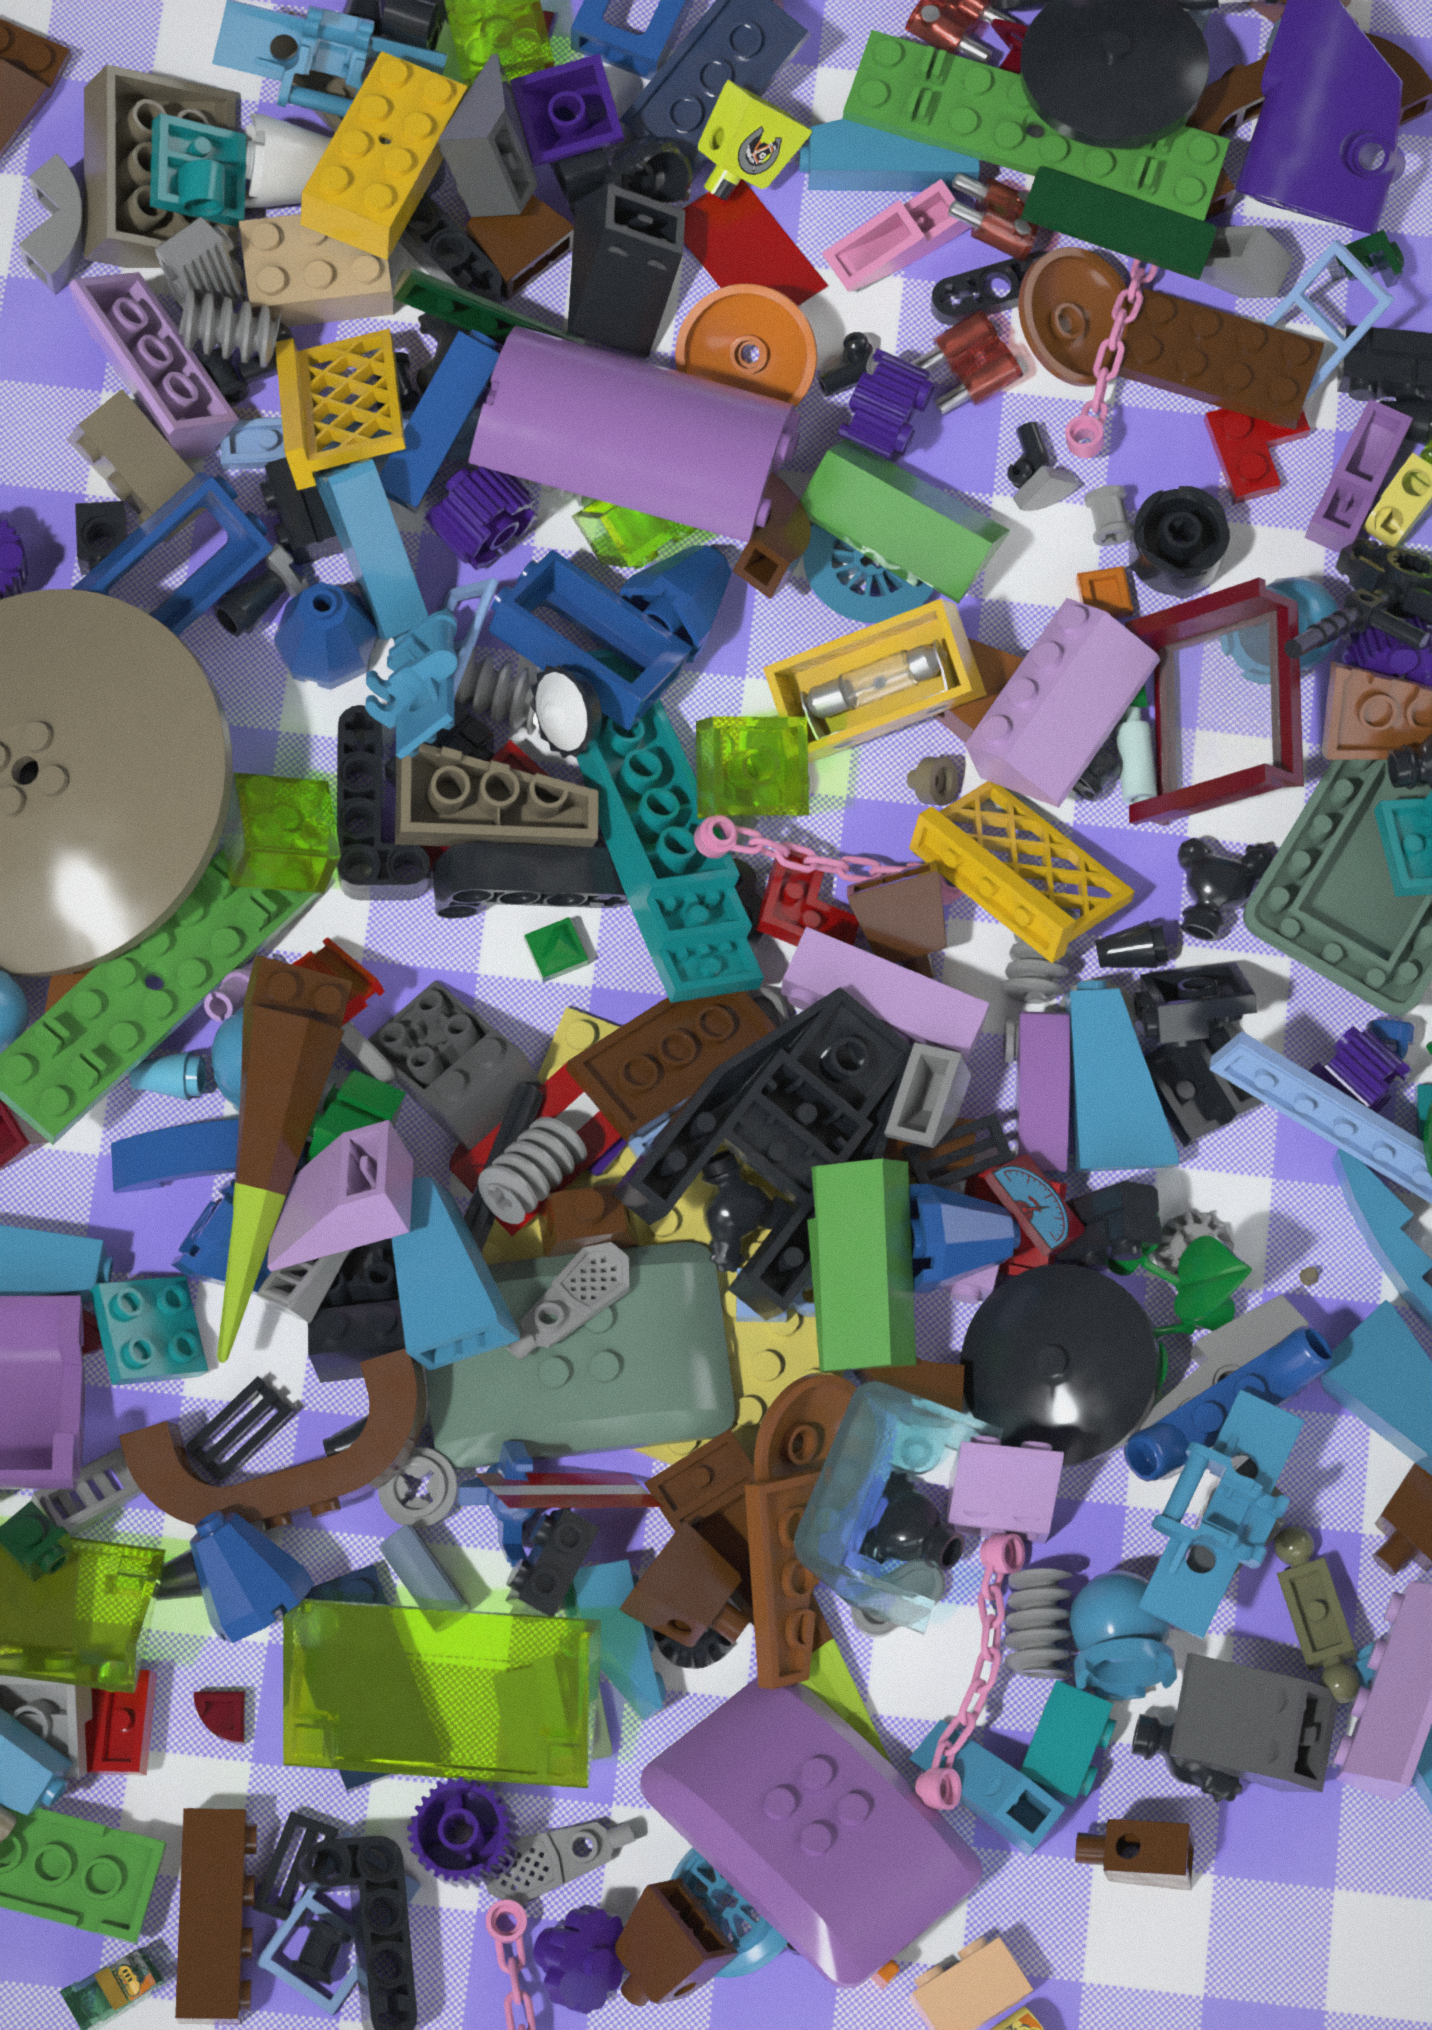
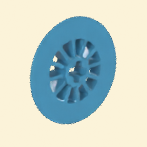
M815 523L811 526L810 542L803 554L805 573L817 597L834 612L859 622L879 623L922 606L933 593L934 589L921 580L914 587L881 565L879 569L873 564L864 567V554ZM837 543H840L849 551L836 550L834 547ZM832 562L846 563V565L835 569L832 567ZM855 574L846 585L839 581L841 578ZM885 579L896 586L898 590L890 592ZM861 581L866 582L864 595L853 592ZM873 582L877 584L882 596H870L871 584Z
M692 1847L678 1863L670 1880L682 1878L698 1900L706 1901L703 1907L727 1938L731 1929L733 1936L731 1943L738 1951L737 1955L713 1976L722 1978L739 1977L761 1969L778 1956L788 1941L762 1916L758 1921L753 1918L751 1911L754 1908L714 1868L716 1881L713 1882L706 1876V1872L712 1866ZM699 1880L708 1887L707 1892L695 1891ZM725 1894L733 1895L738 1899L735 1908L726 1907L721 1903L722 1897ZM744 1920L752 1926V1929L746 1935L742 1926Z

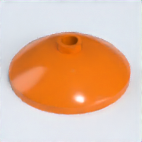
M734 284L711 292L690 310L677 336L675 347L677 371L794 404L795 408L808 393L817 368L816 338L811 324L803 311L783 293L759 284ZM746 345H754L759 350V358L756 362H749L745 359L743 351Z

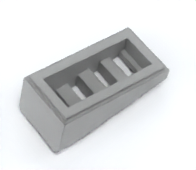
M350 1249L321 1257L316 1262L310 1260L272 1271L256 1296L279 1311L311 1323Z
M119 1447L81 1467L80 1479H74L78 1480L77 1489H39L33 1492L31 1501L57 1528L63 1526L69 1532L70 1538H72L143 1492L134 1481L128 1469L123 1450ZM110 1468L123 1486V1489L117 1492L104 1473ZM92 1479L105 1497L101 1501H98L87 1484ZM75 1490L86 1509L79 1511L69 1494ZM58 1502L67 1519L63 1520L53 1503Z

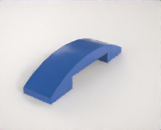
M239 1119L164 1128L111 1143L113 1192L124 1193L162 1188L166 1181L234 1173L236 1171ZM306 1141L295 1170H300L308 1164L306 1162Z

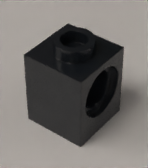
M124 501L75 503L77 559L81 575H87L128 537ZM99 537H110L114 540L109 547L104 549H97L91 546V543Z

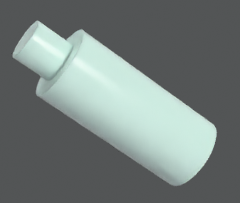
M1135 706L1127 708L1122 715L1123 723L1115 727L1118 760L1121 768L1123 803L1127 805L1158 796L1150 724L1142 721L1141 709Z

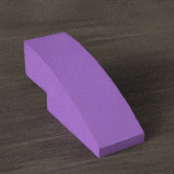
M1369 399L1312 516L1304 538L1339 554L1342 548L1356 541L1411 425L1412 417Z
M1019 1011L1014 1159L1027 1154L1041 1171L1067 1172L1070 1081L1069 1012Z

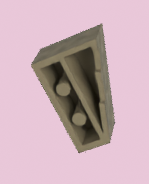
M123 389L119 390L78 424L66 439L106 481L112 492L120 500L126 501L138 514L137 519L140 524H143L195 476L193 471ZM201 507L195 510L164 541L166 543L202 514L206 508Z

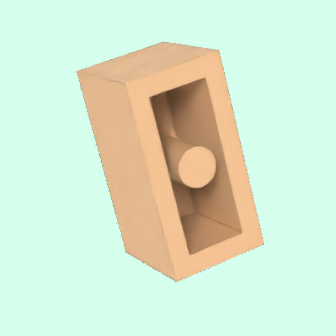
M982 1936L957 1953L962 1961L944 1971L941 1965L938 1964L917 1977L914 1982L918 1989L912 1992L909 1999L929 2030H977L1030 1996L1034 1989L1000 1936L990 1943H987Z

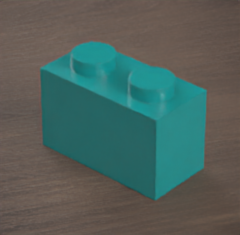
M1056 1680L1019 1772L1027 1776L1051 1797L1070 1806L1076 1800L1078 1793L1087 1797L1099 1769L1090 1765L1096 1747L1098 1746L1106 1750L1117 1723L1116 1720L1109 1718L1114 1703Z

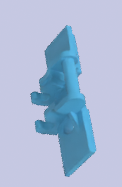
M227 0L212 64L281 81L276 101L277 106L286 107V104L289 103L344 117L353 102L352 99L292 85L294 74L308 75L309 70H314L344 78L345 84L356 88L355 99L366 79L362 74L365 62L370 58H378L381 51L439 75H443L447 54L372 35L374 21L313 5L308 6L306 18L235 0ZM284 34L295 39L298 49L293 57L280 59L273 55L270 44L276 36Z
M448 607L433 613L414 625L399 643L389 649L387 667L394 672L388 676V680L380 678L374 670L368 671L366 674V685L374 694L387 701L389 705L382 704L376 696L369 695L365 700V709L374 719L389 729L396 725V756L400 760L405 756H416L419 753V745L423 742L433 743L437 739V732L441 728L449 730L454 726L453 679L450 675L455 672L458 665L457 654L454 651L457 620Z
M1240 1389L1213 1448H1208L1196 1442L1189 1443L1185 1452L1189 1456L1162 1515H1155L1151 1524L1155 1530L1170 1537L1137 1607L1138 1609L1201 1640L1204 1639L1238 1564H1244L1252 1569L1261 1566L1267 1553L1264 1545L1276 1519L1283 1517L1286 1513L1290 1499L1283 1495L1273 1497L1271 1493L1305 1420ZM1236 1456H1247L1252 1459L1257 1467L1256 1477L1251 1479L1238 1474L1232 1466L1231 1459ZM1208 1469L1210 1474L1219 1477L1220 1482L1197 1530L1181 1524V1521L1205 1470ZM1203 1546L1209 1549L1215 1560L1213 1569L1207 1573L1192 1571L1186 1563V1553L1190 1548Z

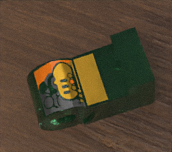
M142 1947L125 1955L111 1966H105L79 1982L78 1980L59 1992L81 2030H100L156 1994L167 1983L148 1949Z

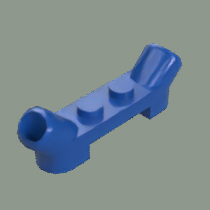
M1306 1326L1297 1327L1279 1343L1156 1423L1134 1433L1127 1439L1124 1446V1458L1130 1470L1139 1479L1146 1482L1167 1480L1181 1473L1189 1457L1185 1452L1190 1442H1196L1208 1448H1213L1240 1389L1281 1408L1299 1396L1311 1382L1332 1366L1333 1355L1327 1340L1314 1328Z

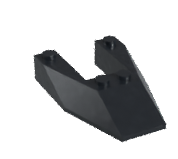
M839 987L714 1068L641 1153L611 1194L647 1224L651 1225L668 1215L721 1143L792 1201L728 1287L731 1293L767 1321L785 1312L812 1275L807 1221L808 1219L815 1218L811 1167L883 1158L889 1137L885 1136V1130L913 1047Z

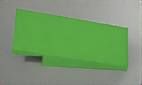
M847 438L827 450L800 498V502L805 508L810 521L914 587L921 580L957 604L964 598L1010 533V529Z
M882 1158L811 1167L815 1218L808 1219L807 1221L820 1372L916 1366L908 1162Z

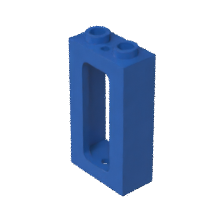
M584 0L571 26V50L586 56L600 53L602 62L651 81L667 61L695 0H660L646 31L640 35L607 24L603 20L611 0Z
M473 329L469 335L461 331L458 332L404 429L406 449L391 452L379 474L388 499L416 514L492 377L500 355L495 351L497 343L494 340Z
M198 472L72 589L110 596L108 591L195 510L201 507L206 508L226 531L227 542L149 613L150 616L179 636L273 549L264 537L269 531L253 512L248 511L244 514L233 500L238 497V494L222 476L217 475L213 478L210 475Z
M553 549L539 563L531 560L519 575L517 584L513 588L505 586L498 593L490 608L495 614L488 629L489 633L543 671L546 665L551 667L560 665L565 670L576 671L584 675L595 688L600 699L601 711L628 731L677 681L693 648ZM541 606L550 608L642 674L630 684L536 618L532 613Z

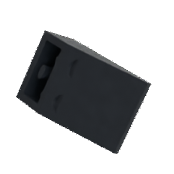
M606 184L575 202L567 333L644 359L649 357L683 256L684 210L611 184Z
M392 1238L350 1249L311 1323H307L308 1356L320 1383L364 1378L360 1362L406 1348Z

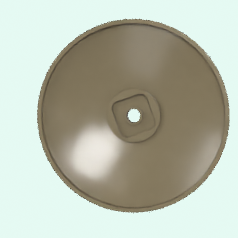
M48 589L26 592L0 600V970L6 972L9 976L49 977L66 975L112 960L138 945L161 927L191 894L210 863L226 822L233 779L232 744L222 701L212 679L186 643L167 626L131 604L100 593L75 589ZM36 761L39 767L38 776L32 783L22 785L20 782L21 769L28 762Z

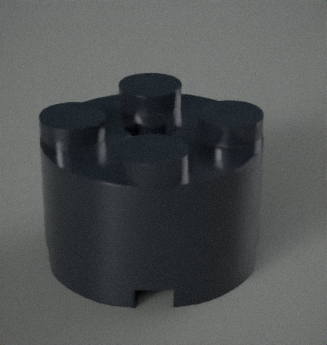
M1179 486L1178 489L1167 491L1162 489L1157 491L1143 502L1136 515L1131 533L1128 559L1131 570L1136 573L1145 585L1159 593L1187 599L1207 587L1218 575L1229 545L1230 528L1225 518L1226 513L1217 499L1202 489L1193 486ZM1178 539L1184 540L1182 543L1177 542Z

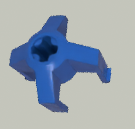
M506 1441L502 1444L499 1463L490 1466L486 1473H501L504 1479L529 1481L526 1473L533 1471L532 1457H529L522 1441ZM479 1477L458 1483L457 1503L459 1506L488 1505L493 1515L497 1518L498 1542L507 1563H510V1567H514L520 1559L526 1561L527 1555L522 1546V1523L530 1518L537 1508H508Z

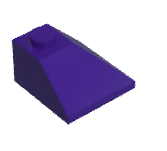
M600 53L510 80L534 167L625 141Z

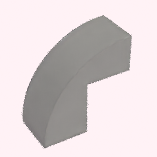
M57 153L29 176L33 198L52 216L19 243L23 265L54 295L70 280L78 267L84 250V212L80 192L71 170Z

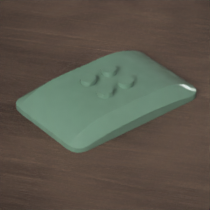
M1332 760L1245 905L1243 922L1248 931L1255 937L1379 1010L1393 1016H1403L1411 1013L1418 1005L1432 980V895L1395 897L1374 809L1382 800L1426 798L1432 789L1424 781H1418L1416 787L1411 790L1406 787L1394 788L1389 778L1387 760Z
M691 1242L619 1248L629 1256L630 1292L550 1348L537 1346L519 1361L506 1349L510 1345L507 1344L431 1371L425 1368L435 1451L443 1455L453 1469L463 1470L487 1467L499 1463L502 1444L506 1441H522L529 1457H532L533 1461L708 1440L714 1439L729 1428L731 1429L735 1420V1403L716 1263L709 1260L712 1253L705 1246ZM577 1254L549 1258L540 1257L487 1265L519 1330V1335L522 1334L520 1321L551 1287L554 1279ZM546 1314L541 1317L540 1321L544 1324H552L558 1318L553 1314Z

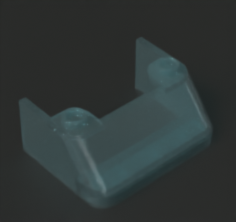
M868 1382L859 1386L851 1397L795 1533L793 1547L796 1558L848 1605L925 1635L935 1601L889 1583L888 1575L883 1566L877 1561L859 1554V1551L893 1468L912 1475L929 1473L938 1465L945 1447L958 1452L961 1441L970 1442V1438L973 1436H989L1001 1440L1003 1429L882 1382Z

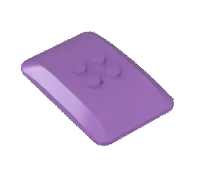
M757 1676L649 1762L641 1774L639 1785L641 1794L646 1801L828 1982L836 1987L844 1989L856 1988L866 1982L970 1894L981 1879L983 1870L981 1860L957 1831L936 1809H932L923 1803L922 1798L915 1793V1788L873 1746L800 1682L777 1689L758 1688Z

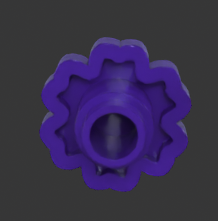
M585 1904L579 1909H571L568 1912L565 1925L547 1927L538 1935L534 1944L533 1956L535 1963L546 1974L544 1987L549 1992L553 2003L565 2006L575 2012L588 2014L604 2006L607 1991H615L619 1988L622 1974L626 1969L615 1954V1944L624 1929L619 1916L607 1913L604 1909Z

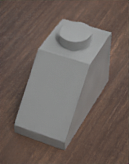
M1263 225L1217 227L1199 281L1240 298L1277 297L1294 257Z
M914 1042L885 1130L886 1137L931 1148L937 1145L957 1121L971 1079L970 1071L962 1053Z

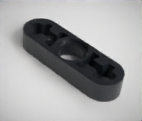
M1035 251L940 280L934 286L931 296L930 309L933 316L940 323L953 326L1018 307L1019 281L1023 280L1025 273L1032 263L1048 252ZM993 278L1002 279L1008 284L1010 292L1002 298H993L984 291V283ZM971 286H975V298L978 304L974 303V295L969 296ZM952 293L954 299H961L958 309H953L950 303H944L945 294Z

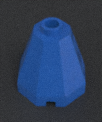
M693 545L632 575L621 587L619 595H622V598L692 646V651L686 663H693L704 651L732 570L728 565L726 556L720 550L708 545Z
M319 582L304 589L286 603L274 636V644L292 679L305 682L306 679L316 682L318 687L332 690L367 673L373 648L375 649L378 641V630L359 596L340 587Z
M234 1178L225 1182L218 1192L224 1195L219 1205L211 1200L204 1208L178 1249L182 1254L175 1257L171 1264L189 1277L224 1287L233 1221ZM269 1245L252 1295H257L264 1281L272 1273L267 1267Z
M909 1184L913 1293H929L1004 1263L1012 1257L1013 1249L1019 1247L1020 1227L1018 1222L1012 1219L1006 1207L931 1184Z
M217 1510L205 1516L194 1526L197 1533L189 1543L209 1623L222 1641L227 1639L229 1643H235L267 1628L277 1620L273 1613L283 1605L289 1612L300 1604L315 1584L303 1565L237 1513L230 1512L223 1515L220 1510Z

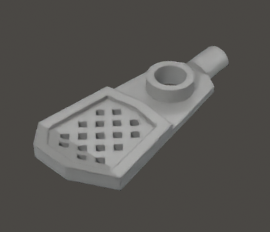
M612 1242L583 1247L554 1279L551 1287L520 1321L522 1328L520 1340L511 1343L506 1349L521 1361L537 1346L550 1348L630 1292L629 1256ZM546 1314H553L558 1318L552 1324H544L540 1319Z
M598 1822L521 1837L514 1844L519 1849L518 1852H515V1863L517 1865L509 1870L512 1872L511 1877L507 1876L508 1872L500 1874L498 1880L491 1877V1884L486 1885L487 1891L501 1900H513L522 1906L610 1862L614 1849L636 1842L631 1824L627 1822L607 1830ZM583 1838L590 1839L593 1846L592 1852L586 1857H578L574 1850L576 1842ZM532 1848L535 1849L534 1854L530 1852ZM541 1852L544 1853L543 1858L539 1857ZM518 1853L522 1854L520 1859L517 1858ZM527 1857L531 1858L529 1863L525 1862ZM536 1862L540 1863L538 1868L535 1867ZM546 1866L549 1867L547 1872L544 1871ZM522 1867L526 1868L525 1872L521 1871ZM532 1871L535 1872L533 1877L530 1876ZM518 1876L522 1877L520 1882L516 1881ZM541 1876L544 1877L543 1881L539 1880ZM504 1880L507 1881L506 1886L502 1885ZM527 1880L530 1881L529 1887L525 1885ZM513 1885L517 1886L515 1891L511 1890Z

